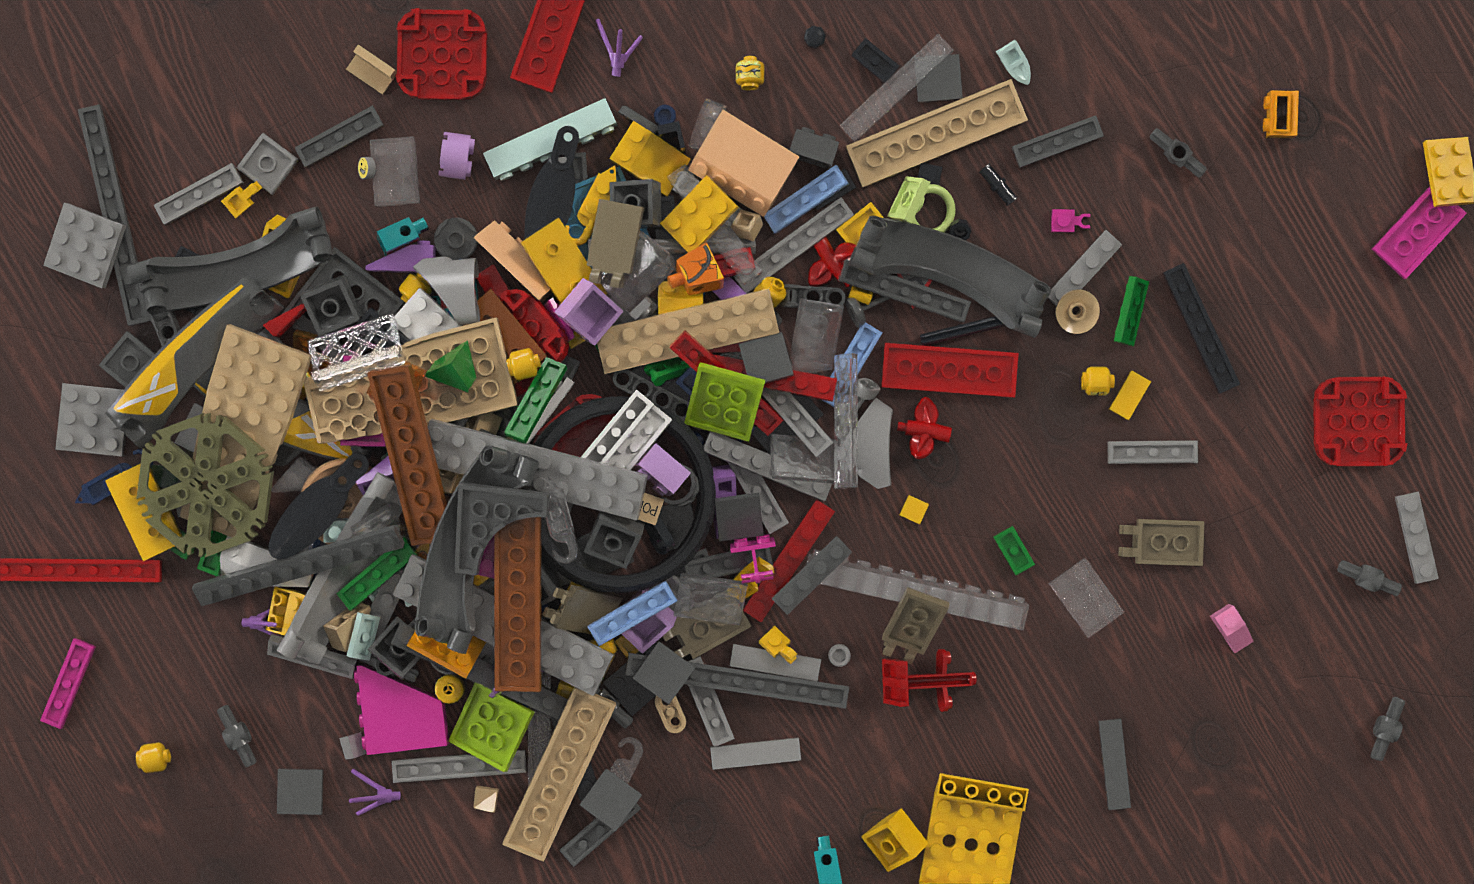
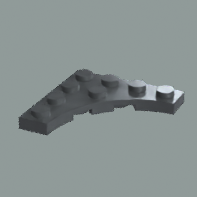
M464 482L458 484L454 573L479 574L480 563L486 546L492 537L507 524L525 518H546L549 516L550 493Z

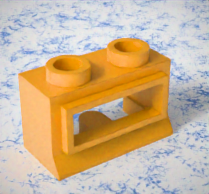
M1271 90L1264 97L1263 107L1267 109V118L1263 120V132H1266V138H1294L1297 136L1299 91ZM1277 97H1287L1286 130L1276 129Z

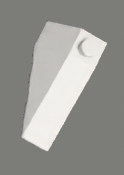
M248 541L221 552V576L277 559L270 555L269 548ZM314 574L273 586L309 587Z

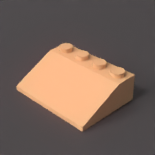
M722 110L688 171L701 179L706 175L709 176L727 195L764 217L775 202L799 156L725 110Z

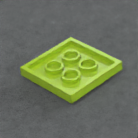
M700 362L684 423L749 442L765 380Z
M474 683L448 742L500 771L507 772L534 715V711L501 694L491 698L489 694L492 690Z

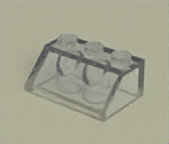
M640 230L632 274L625 273L623 288L611 287L610 283L613 274L603 272L601 284L612 300L630 313L675 270L674 256Z
M800 298L789 358L792 370L806 373L833 370L844 306Z

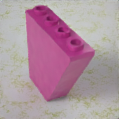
M360 664L357 666V670H354L355 683H359L360 692H357L358 706L361 705L362 714L359 715V723L361 728L364 727L365 736H362V748L367 751V755L447 746L450 743L448 742L449 734L445 703L440 701L436 695L396 677L392 678L381 675L369 665Z

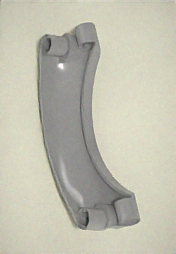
M376 473L366 493L360 499L335 542L389 527L396 523L402 512V507L394 480L382 473ZM376 556L318 572L277 651L287 658L294 660L296 656L299 658L303 657L318 665L327 650L326 645L329 642L323 626L347 608L336 593L371 565Z

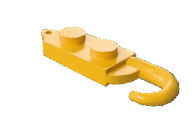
M615 166L601 174L598 173L577 213L578 221L585 226L579 238H572L577 246L585 244L593 233L599 199L610 200V182H616ZM566 225L565 228L567 229V231H568V233H569V228H570V227H569V225Z

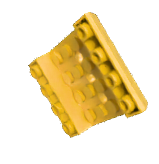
M940 773L933 797L926 837L929 844L924 849L919 884H1010L1022 812L1026 808L1029 789ZM948 834L953 835L955 843L952 846H945L943 844L944 836ZM973 838L977 841L975 849L967 850L965 848L967 839ZM991 842L999 845V850L995 854L987 852V846Z

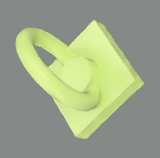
M906 176L887 217L893 220L920 225L915 215L923 206L924 195L934 193L943 198L947 212L942 224L933 229L945 233L950 228L951 222L954 221L956 209L951 194L945 188L930 184L931 182L924 178Z

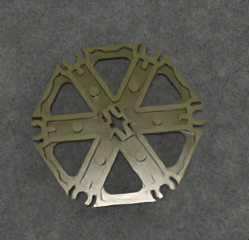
M202 413L155 431L157 433L152 434V437L156 440V445L154 446L151 442H147L145 448L142 449L136 498L145 497V499L138 502V505L146 504L148 506V511L142 513V516L146 517L152 514V517L145 519V521L183 553L187 552L188 555L194 553V548H198L199 557H208L253 540L258 535L253 527L256 525L260 529L264 528L268 520L274 471L265 474V471L272 469L273 466H264L262 464V460L268 457V454L257 455L265 451V449L227 417L218 415L216 416L215 423L211 421V413ZM188 428L197 429L199 436L196 460L192 459L171 441L172 435ZM224 434H229L245 447L247 455L241 460L220 467ZM153 461L159 462L182 482L156 492L151 491L148 487L151 463ZM207 480L209 482L207 484L209 489L202 490L203 484L201 481ZM249 480H257L260 484L257 508L252 510L228 488ZM190 503L187 532L184 537H180L162 522L161 516L167 511ZM214 510L236 528L237 533L233 538L219 543H212L210 541Z

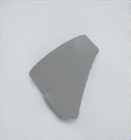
M448 257L425 258L413 266L414 270L439 295L458 325L480 322V311L475 295L474 278L479 277V267L476 258L452 260Z
M875 398L836 455L856 468L855 471L861 478L879 489L891 485L890 429L893 409Z

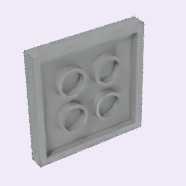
M64 203L43 266L106 289L126 225L75 205Z
M62 383L55 450L124 456L126 435L105 414L123 389Z

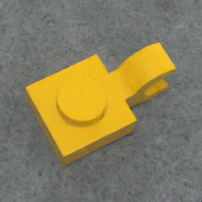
M257 181L250 184L245 190L239 186L221 202L237 218L254 204L250 198L260 191L262 187Z
M776 626L759 640V644L774 658L780 654L789 664H792L797 659V653L788 647L791 640Z

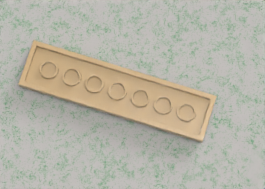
M1012 79L849 144L846 146L860 184L864 188L1027 122L1028 119Z
M768 288L612 325L597 342L604 374L679 357L670 349V345L684 330L709 350L779 333V328Z
M576 687L573 688L505 836L504 846L544 862L616 707V702L598 694L592 696Z

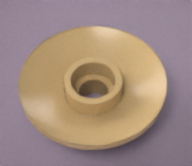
M1081 289L1072 290L1064 294L1056 307V319L1059 325L1067 332L1073 334L1089 331L1096 324L1100 314L1099 303L1094 295ZM1077 306L1079 311L1073 314L1072 309Z

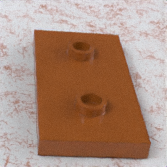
M490 289L477 300L480 321L498 318L507 359H509L511 352L530 348L533 354H538L540 363L548 357L493 290ZM512 376L513 384L515 386L521 380H516L515 377Z

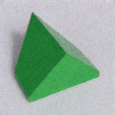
M468 340L436 360L427 371L425 377L468 393L476 381V373Z

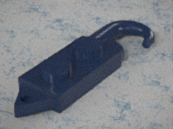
M142 449L134 450L133 454H142ZM120 463L81 486L82 490L75 503H91L96 505L111 496V492L105 480L132 468V466L127 463Z

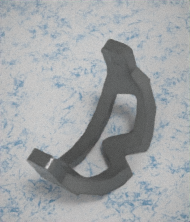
M683 464L681 465L691 472L692 485L690 492L680 500L672 501L668 500L667 497H661L664 499V502L673 507H683L692 503L699 493L698 478L692 469Z

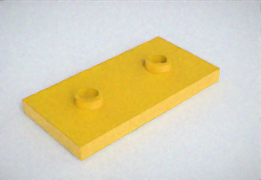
M560 218L555 219L521 242L560 305L582 278L589 281L592 269L590 266H587L586 259ZM593 283L605 295L607 294L602 284Z
M139 464L105 480L142 560L146 561L175 547V545L145 521V519L151 518L152 514L146 517L142 516V513L148 511V506L146 504L138 505V502L145 499V497L136 499L141 465ZM150 469L148 487L151 491L156 492L160 490V487ZM171 511L163 513L161 516L162 522L175 534L183 537Z

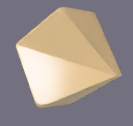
M740 209L731 225V229L735 237L754 242L763 226L760 214Z
M476 786L474 808L495 813L499 789Z

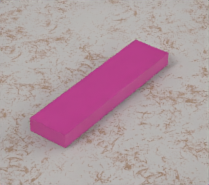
M77 638L73 639L40 719L41 722L58 729H63L96 646Z

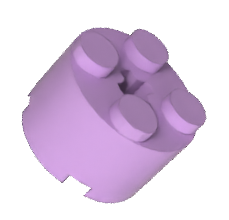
M444 132V138H447V140L443 139L440 156V168L444 170H439V176L465 180L466 176H471L472 161H468L469 154L473 155L475 139H471V135Z

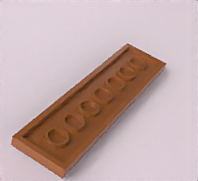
M412 364L371 370L367 372L411 546L430 544L447 506V501Z
M541 517L513 521L494 535L495 691H541Z

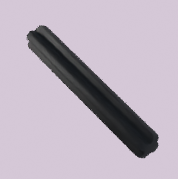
M994 316L921 334L920 341L922 346L1004 327L1005 325Z

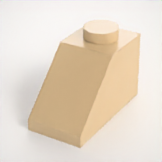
M361 603L353 611H349L347 608L323 626L332 648L343 652L348 651L357 612L370 614L371 608L369 605Z

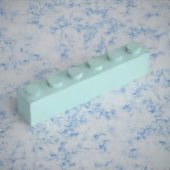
M604 98L484 152L483 154L493 177L496 180L504 181L513 176L512 173L517 170L524 172L531 169L533 163L541 160V163L548 161L551 158L557 132L564 126H573L579 132L578 143L581 142L582 145L593 141V136L602 133V135L613 132L617 123L606 99ZM568 132L565 133L564 139L566 141H571L572 134Z

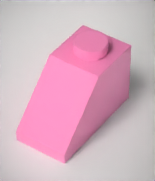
M1228 604L1210 616L1234 653L1254 642L1245 622L1234 605Z

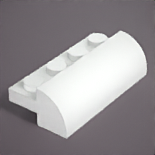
M636 390L581 458L632 470L671 423L672 419Z

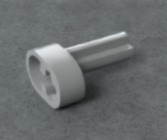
M868 378L858 379L853 387L854 393L839 414V419L849 424L865 399H875L881 390L879 385Z

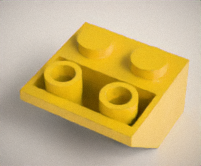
M275 586L267 622H275L277 626H266L265 630L285 636L307 592Z

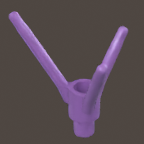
M596 19L598 29L609 53L611 67H613L612 76L620 77L621 68H624V62L627 61L643 37L640 35L627 52L621 54L622 30L619 29L616 53H614L600 19Z
M270 609L257 616L242 619L243 627L258 629L270 636L271 634L281 636L265 630L266 626H277L275 622H267L266 616L269 615Z
M352 769L351 772L377 789V795L349 799V803L377 800L357 811V816L379 805L391 803V800H400V792H392L391 789H386L362 773Z

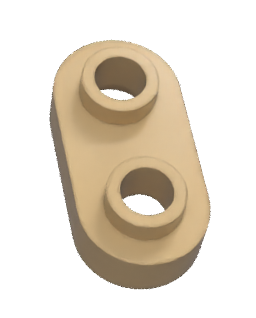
M656 696L655 706L665 728L671 733L681 732L686 726V717L677 697L675 696L670 704L665 705L662 703V699ZM673 717H677L680 722L678 725H673L671 723V719Z

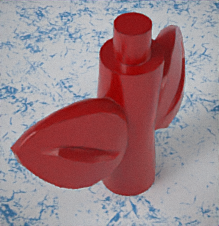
M825 237L813 245L821 260L814 262L810 267L808 283L811 287L825 285L832 280L833 276L838 281L845 259L850 260L856 246L853 243L845 242L838 245L834 251L829 240Z
M928 397L921 399L916 406L914 412L916 421L898 422L897 430L904 431L905 435L912 436L909 448L915 459L925 458L934 450L933 439L947 443L950 441L952 427L936 423L939 412L934 402Z

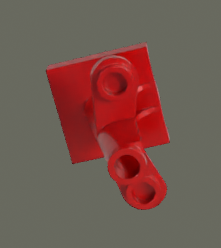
M938 649L936 673L908 675V661L885 658L882 659L883 703L907 707L909 706L910 689L936 688L939 710L947 712L953 706L952 697L948 696L947 687L973 686L977 681L975 672L947 673V664L951 663V654L945 649Z

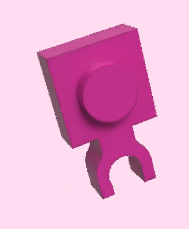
M1052 209L1051 232L1074 233L1075 226L1081 229H1090V225H1083L1081 222L1082 218H1089L1090 214L1075 216V210Z

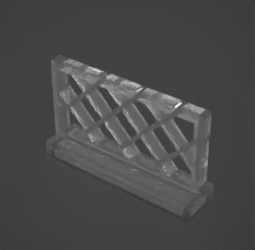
M393 313L307 341L310 355H312V378L320 391L367 377V372L371 370L406 364ZM390 322L391 326L386 333L379 330L383 324ZM361 331H370L364 340L357 337ZM375 334L382 336L377 345L370 343ZM340 338H349L343 347L336 344ZM388 339L395 343L394 346L382 348ZM354 341L361 344L356 352L349 350ZM327 345L322 353L315 351V346ZM366 346L374 349L370 354L361 355ZM332 348L339 350L334 359L327 357ZM345 353L352 356L348 361L339 362ZM324 360L331 363L328 367L319 370V366Z

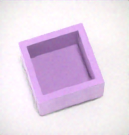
M582 278L554 313L584 340L595 346L623 313V310L597 286Z
M657 444L652 445L634 466V469L637 470L636 472L648 475L647 480L654 485L652 488L661 496L674 494L691 474Z
M646 588L644 590H639L627 602L633 600L634 598L640 596L641 594L647 592L650 589ZM667 607L621 634L643 654L674 626L677 614Z

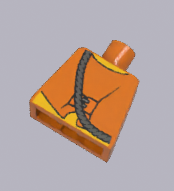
M707 243L677 259V273L667 276L671 289L683 285L688 295L714 291L724 287V277Z

